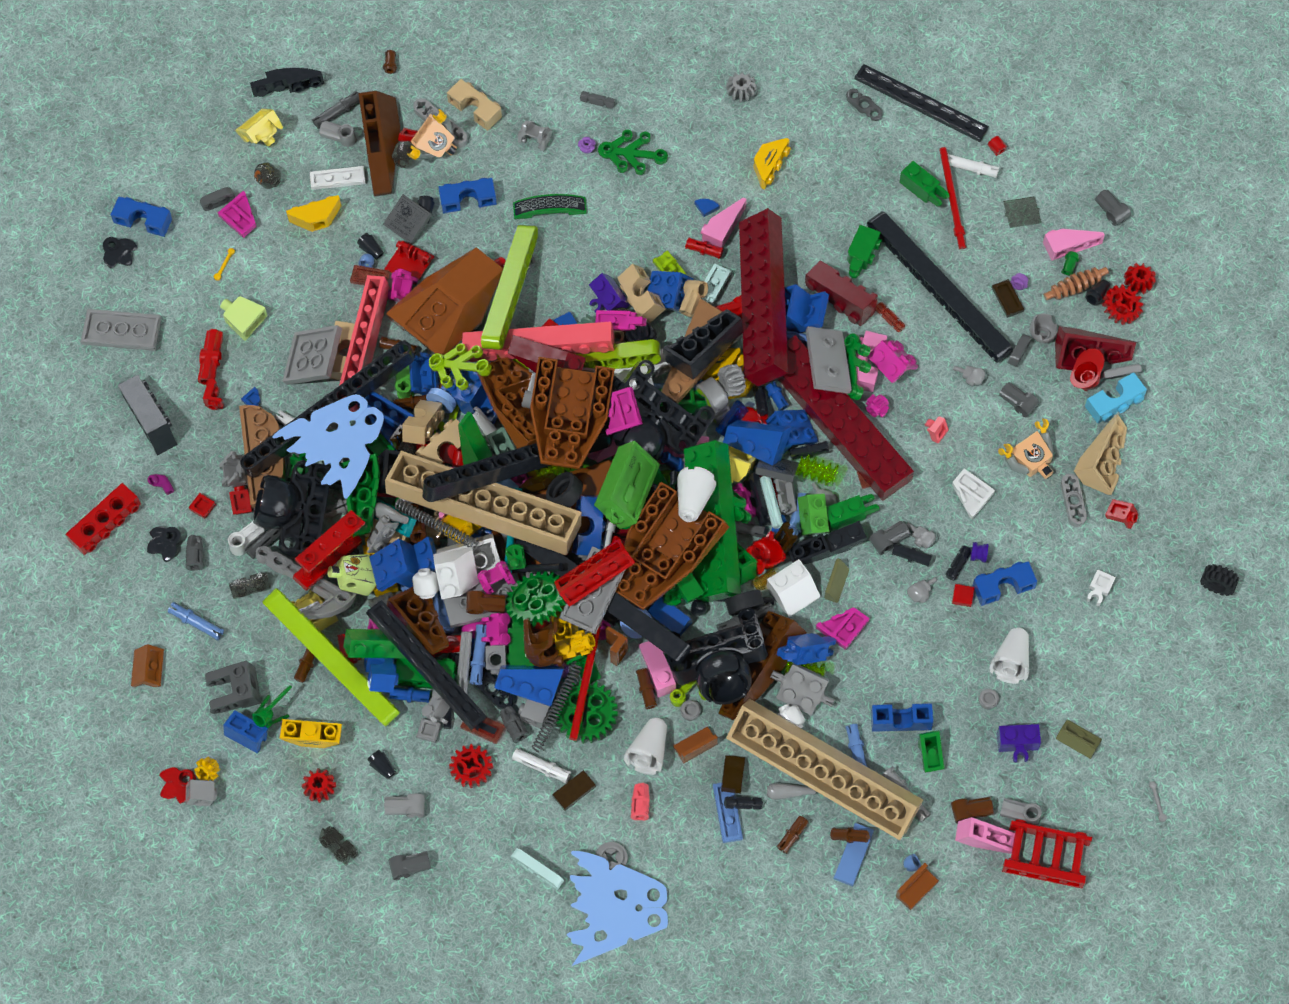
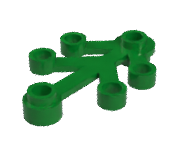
M628 129L624 130L622 136L615 141L603 142L598 147V154L602 158L610 159L620 173L627 171L628 164L626 161L620 160L617 155L624 156L638 175L644 174L646 167L644 163L638 162L635 157L653 159L658 165H663L668 160V154L663 149H658L655 152L636 150L643 144L650 142V133L646 131L642 132L640 138L625 148L618 147L633 139V133Z
M852 333L844 340L846 356H849L847 363L852 389L849 394H846L851 399L859 400L863 395V387L857 385L856 366L859 367V371L868 373L871 369V363L856 357V351L858 350L859 355L867 357L871 349L869 346L861 344L859 336Z

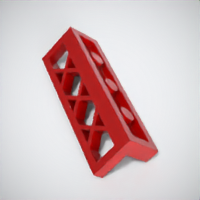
M619 538L554 583L559 594L570 607L633 565L635 561Z

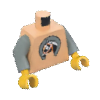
M439 109L437 116L432 114L428 116L411 140L414 146L410 148L413 150L411 153H407V155L412 159L433 158L435 156L440 158L444 152L449 155H453L456 152L457 146L452 144L454 140L452 125L441 109Z
M1042 418V427L1039 421L1035 422V427L1040 429V432L1036 431L1013 448L1010 444H1003L1006 452L1003 448H999L998 453L1002 456L1005 455V460L1012 471L1023 475L1027 474L1029 477L1039 472L1044 479L1053 474V470L1048 466L1052 461L1054 452L1050 433L1046 430L1049 426L1047 419Z

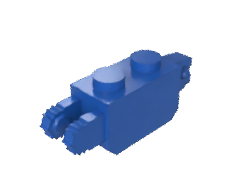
M814 633L788 637L787 645L778 648L777 656L796 665L826 661L827 657L833 655L834 651L829 646L835 645L836 639L829 636L821 637Z

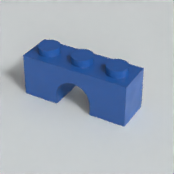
M481 178L475 181H463L461 183L438 186L443 214L461 211L460 202L465 197L475 198L479 208L497 205L492 178Z
M118 197L110 214L113 223L130 228L136 219L146 218L145 227L147 232L165 237L172 221L170 210L167 208L152 206L147 202H137L129 197Z
M581 495L576 502V510L582 512L581 516H587L590 522L588 530L584 533H577L573 541L572 553L576 555H589L592 546L600 550L603 549L601 535L605 529V521L603 520V513L594 506L598 497L596 495Z
M1029 561L1025 563L1017 562L1009 568L1004 569L1002 567L996 569L991 574L986 575V573L976 576L972 586L980 605L983 606L1000 599L1001 592L998 587L1000 584H1011L1015 588L1016 593L1020 594L1035 589L1037 579Z
M364 658L365 672H369L367 681L369 691L393 693L394 685H398V674H396L394 658Z
M912 704L910 708L902 710L893 709L892 705H872V732L932 730V704Z

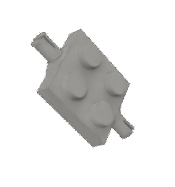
M794 663L785 675L773 670L770 678L781 682L776 699L787 704L789 703L791 706L797 705L801 711L809 715L813 714L820 702L832 707L835 699L824 695L825 688L829 682L828 678Z

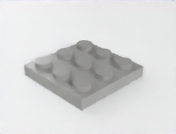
M335 325L295 332L283 382L290 385L331 378L342 328Z

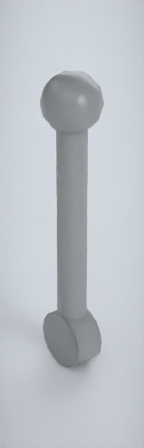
M1152 781L1149 783V787L1153 791L1158 808V819L1164 822L1167 816L1163 814L1156 791L1157 784Z

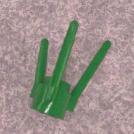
M291 685L284 689L267 707L265 705L271 696H266L259 708L252 714L253 721L257 726L269 728L273 724L281 722L282 719L289 718L287 714L272 720L273 711L271 709L292 688Z

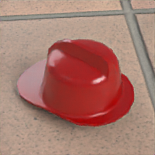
M1087 349L1078 356L1070 375V382L1074 387L1088 392V390L1095 388L1100 383L1105 361L1101 351Z

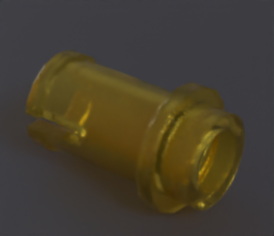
M770 568L760 577L756 576L753 581L754 587L757 590H764L765 586H767V579L776 574L775 570L773 571Z

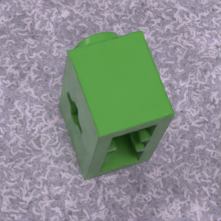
M811 494L798 497L802 536L819 535L829 532L825 494Z

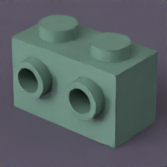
M504 427L486 435L490 441L489 447L492 455L516 449Z

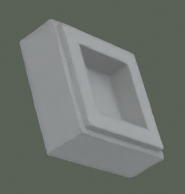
M422 718L416 738L436 743L441 723H435Z

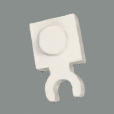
M1097 570L1089 587L1093 591L1088 594L1087 602L1092 597H1096L1098 599L1096 606H1100L1103 600L1102 595H1108L1116 577Z

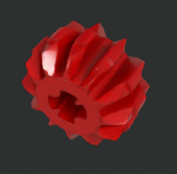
M1135 263L1133 267L1129 266L1125 272L1124 284L1131 286V290H1137V293L1140 290L1144 295L1146 290L1150 291L1155 284L1156 274L1154 271H1151V266L1146 268L1144 263L1141 266Z
M317 768L316 773L310 770V777L304 776L303 778L305 781L302 784V789H305L304 795L309 796L310 801H314L316 797L318 803H321L322 797L328 801V794L334 795L335 793L332 789L336 787V782L333 781L334 776L329 775L326 769L322 773L320 768ZM319 782L322 785V787L320 788L316 786V784Z

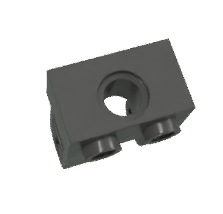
M247 660L205 674L207 686L212 687L231 682L232 687L231 694L209 702L211 713L218 714L261 704L256 668Z

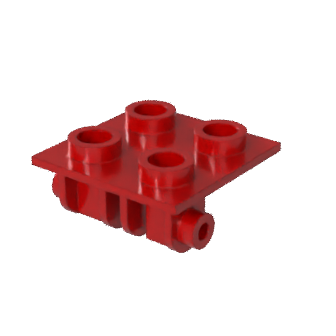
M398 241L396 244L398 249L384 270L393 273L395 270L403 269L411 272V276L418 278L419 281L435 256L405 241Z

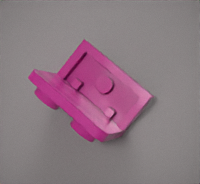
M882 340L867 356L891 383H895L906 370H916L918 368L917 360L911 354H907L903 350L904 346L897 340Z

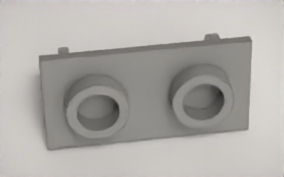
M775 479L773 482L776 484V490L779 493L778 506L780 514L786 516L796 512L797 505L793 482Z
M387 515L380 517L375 526L377 530H373L367 539V547L369 548L367 553H376L386 547L399 523H391L390 517Z

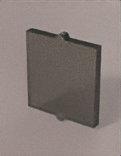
M1035 196L1003 201L1006 211L1005 217L1008 219L1010 228L1041 223L1040 208L1037 207Z

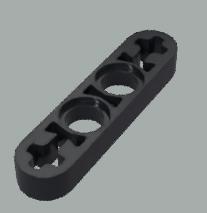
M459 653L455 657L457 667L459 664ZM471 668L469 669V681L471 676ZM483 668L482 685L475 686L498 709L501 710L508 706H513V698L510 693L500 692V696L503 699L508 698V704L506 705L505 703L500 704L501 700L497 696L500 691L499 689L491 693L485 690L488 684L495 685L496 679Z

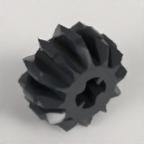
M646 323V326H636L635 330L626 331L625 341L656 340L657 333L651 323Z

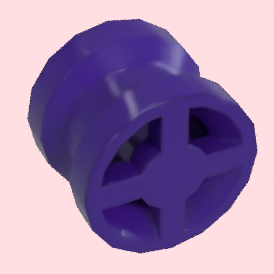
M973 542L970 561L980 560L986 563L989 544L979 545L977 542Z

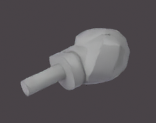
M968 365L966 369L958 366L953 368V370L963 373L962 377L966 379V383L970 386L981 385L985 378V370L982 368L970 367Z
M815 482L812 483V487L816 491L815 494H825L826 507L836 504L838 498L833 492L827 491L825 488L820 489Z
M909 522L906 524L914 532L912 537L915 538L914 543L917 547L929 548L935 542L936 535L934 532L922 526L916 528Z
M933 577L928 582L921 580L912 584L907 589L908 596L914 602L925 603L929 599L930 585L935 583L937 579Z

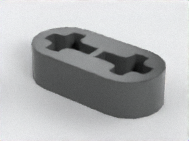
M225 187L203 196L200 199V204L204 211H210L231 202L235 195L230 187Z
M1022 334L1008 360V364L1015 367L1018 366L1032 337Z

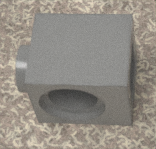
M485 646L486 670L491 671V674H498L501 665H506V646ZM494 655H499L502 658L501 663L497 666L491 664V658Z
M527 699L526 703L521 704L518 714H520L522 722L541 728L546 717H548L547 714L549 713L550 706Z
M190 780L186 785L185 805L210 806L217 798V788H214V781Z

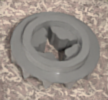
M604 843L596 851L595 855L608 860L606 854L612 856L616 853V862L611 861L609 863L610 870L616 865L621 864L625 866L627 863V852L619 843Z

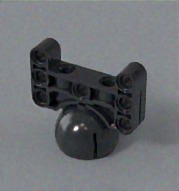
M643 360L633 366L616 390L630 387L629 382L631 379L636 381L637 387L633 391L643 424L614 433L612 441L618 447L636 441L656 461L661 458L665 445L676 454H684V451L679 448L680 441L685 442L686 448L695 446L713 421L715 412L709 406L698 407L691 415L648 382L654 373L655 367L651 361ZM642 364H645L648 368L646 374H643L640 370ZM662 402L665 403L667 406V410L665 412H662L660 410V404ZM702 410H705L708 414L706 420L701 418ZM692 425H694L697 429L695 435H692L690 433V427Z
M301 460L295 464L291 471L290 483L274 475H267L262 478L260 488L264 489L259 490L257 494L253 523L264 529L282 528L278 544L279 551L282 554L297 557L304 551V544L310 546L321 536L329 488L334 490L342 489V484L337 481L332 485H321L323 479L318 478L316 472H322L325 477L331 466L319 463L305 466L307 461ZM297 468H303L306 474H300ZM310 508H315L318 511V515H313L310 512ZM284 541H290L293 547H286Z
M752 608L741 610L738 614L739 625L684 641L693 649L682 664L667 655L676 684L686 685L697 680V687L701 695L708 702L713 701L718 705L731 704L742 699L747 691L750 690L752 683L751 669L748 664L763 661L768 656L755 611ZM671 631V633L681 639L678 632Z

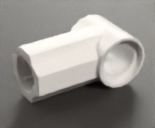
M252 521L241 531L232 533L228 538L232 554L236 556L245 554V550L266 533L264 528L258 527ZM238 542L241 543V544L238 545V546H235V545H234L235 543H238Z

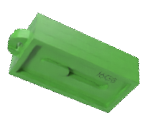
M636 441L619 446L594 506L619 529L636 524L660 464Z

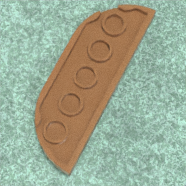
M239 406L244 453L247 454L280 430V426L271 413L259 406ZM284 457L257 477L252 478L247 475L250 505L252 508H255L258 491L264 489L260 488V483L264 476L274 475L285 479L286 466Z

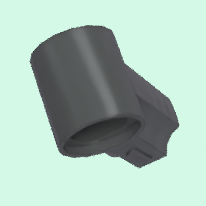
M1103 190L1096 196L1095 201L1106 212L1107 219L1113 222L1111 223L1113 226L1118 225L1131 216L1128 206L1125 203H1120L1109 190Z
M1010 382L1006 383L999 392V396L1013 405L1015 411L1022 413L1023 417H1027L1039 404V400L1035 395L1030 392L1024 393Z
M899 521L886 530L876 531L869 537V541L877 552L883 555L886 550L890 551L895 543L910 536L907 525Z
M427 851L409 856L396 855L388 860L393 880H401V877L405 879L410 877L411 874L431 869Z

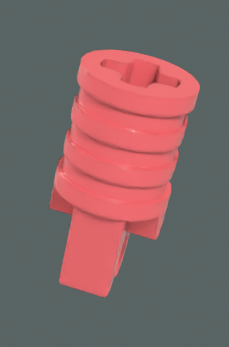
M638 783L634 786L631 803V819L645 821L649 819V785L646 783Z

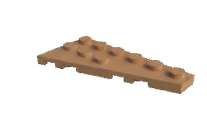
M700 298L685 336L691 334L692 330L696 327L706 325L708 320L722 311ZM733 343L695 379H691L672 366L661 392L678 404Z

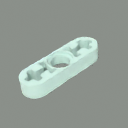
M516 848L510 856L514 862L532 874L536 873V877L554 889L558 890L563 884L564 880L559 875L524 851Z

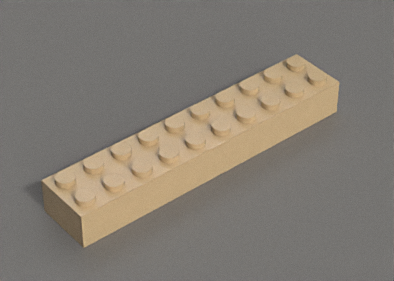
M400 451L385 479L386 494L567 555L581 527L582 512L498 483L483 486L439 501L428 502L422 497L425 477L453 468L404 451Z
M751 699L742 705L726 737L731 742L898 840H901L906 834L923 802V799Z

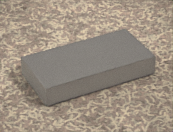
M1134 364L1103 370L1101 372V379L1142 371L1141 365Z

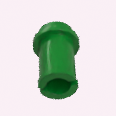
M1073 251L1065 255L1066 260L1061 271L1062 274L1067 276L1073 274L1075 265L1079 262V255Z

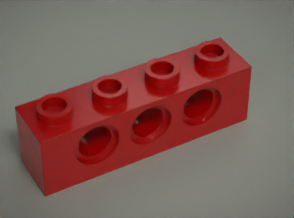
M121 483L65 535L69 542L83 555L90 553L102 539L105 540L110 536L111 531L116 526H121L129 514H133L139 509L140 500L126 485ZM122 505L121 509H115L117 506ZM109 518L106 522H101L103 519ZM94 531L92 535L87 536L88 532Z

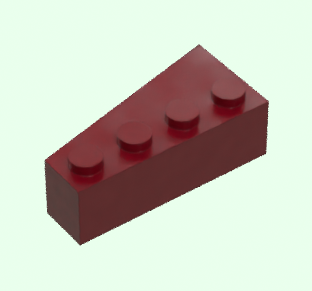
M820 260L806 274L805 283L807 288L811 291L815 290L817 293L825 291L829 294L828 301L834 305L835 310L847 315L853 324L857 323L859 326H862L876 312L877 294L865 292L866 288L859 285L857 287L853 284L851 278L847 276L841 277L839 271Z

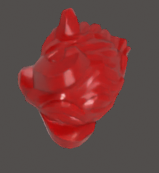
M770 531L765 537L754 541L746 549L757 560L756 573L759 575L763 573L764 569L772 568L786 559V553L783 552L784 550L776 539H773V531Z

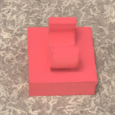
M940 416L935 421L928 419L925 423L932 441L939 443L949 430L945 418Z

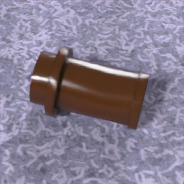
M387 50L385 52L383 69L386 73L393 74L397 70V65L395 64L396 52Z

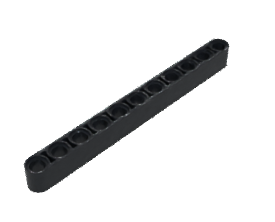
M881 211L867 221L869 228L880 232L882 243H885V246L893 255L898 256L896 258L906 268H909L910 273L918 281H921V284L930 294H934L932 296L942 306H945V310L954 319H957V322L966 332H970L969 335L979 345H982L981 348L991 358L993 357L996 363L1013 352L1012 346L884 211Z
M407 341L398 342L288 424L300 418L310 422L311 414L314 411L341 400L345 396L357 394L365 398L415 360V353L410 343ZM357 401L351 402V403L349 404V406H348V409H350L351 407H353V406H354L355 404H357L358 402H357ZM271 435L245 454L240 460V465L249 477H257L290 452L287 449L294 445L301 436H294L284 440L283 436L273 438V435Z
M605 423L589 453L611 446L613 434H606V429H609V423ZM537 443L427 476L423 481L422 497L428 502H435L550 465L540 463Z
M517 539L514 543L522 545L524 552L541 564L562 563L564 566L562 571H552L557 576L559 575L560 578L578 566L561 553ZM614 593L607 611L682 664L693 648L620 595Z

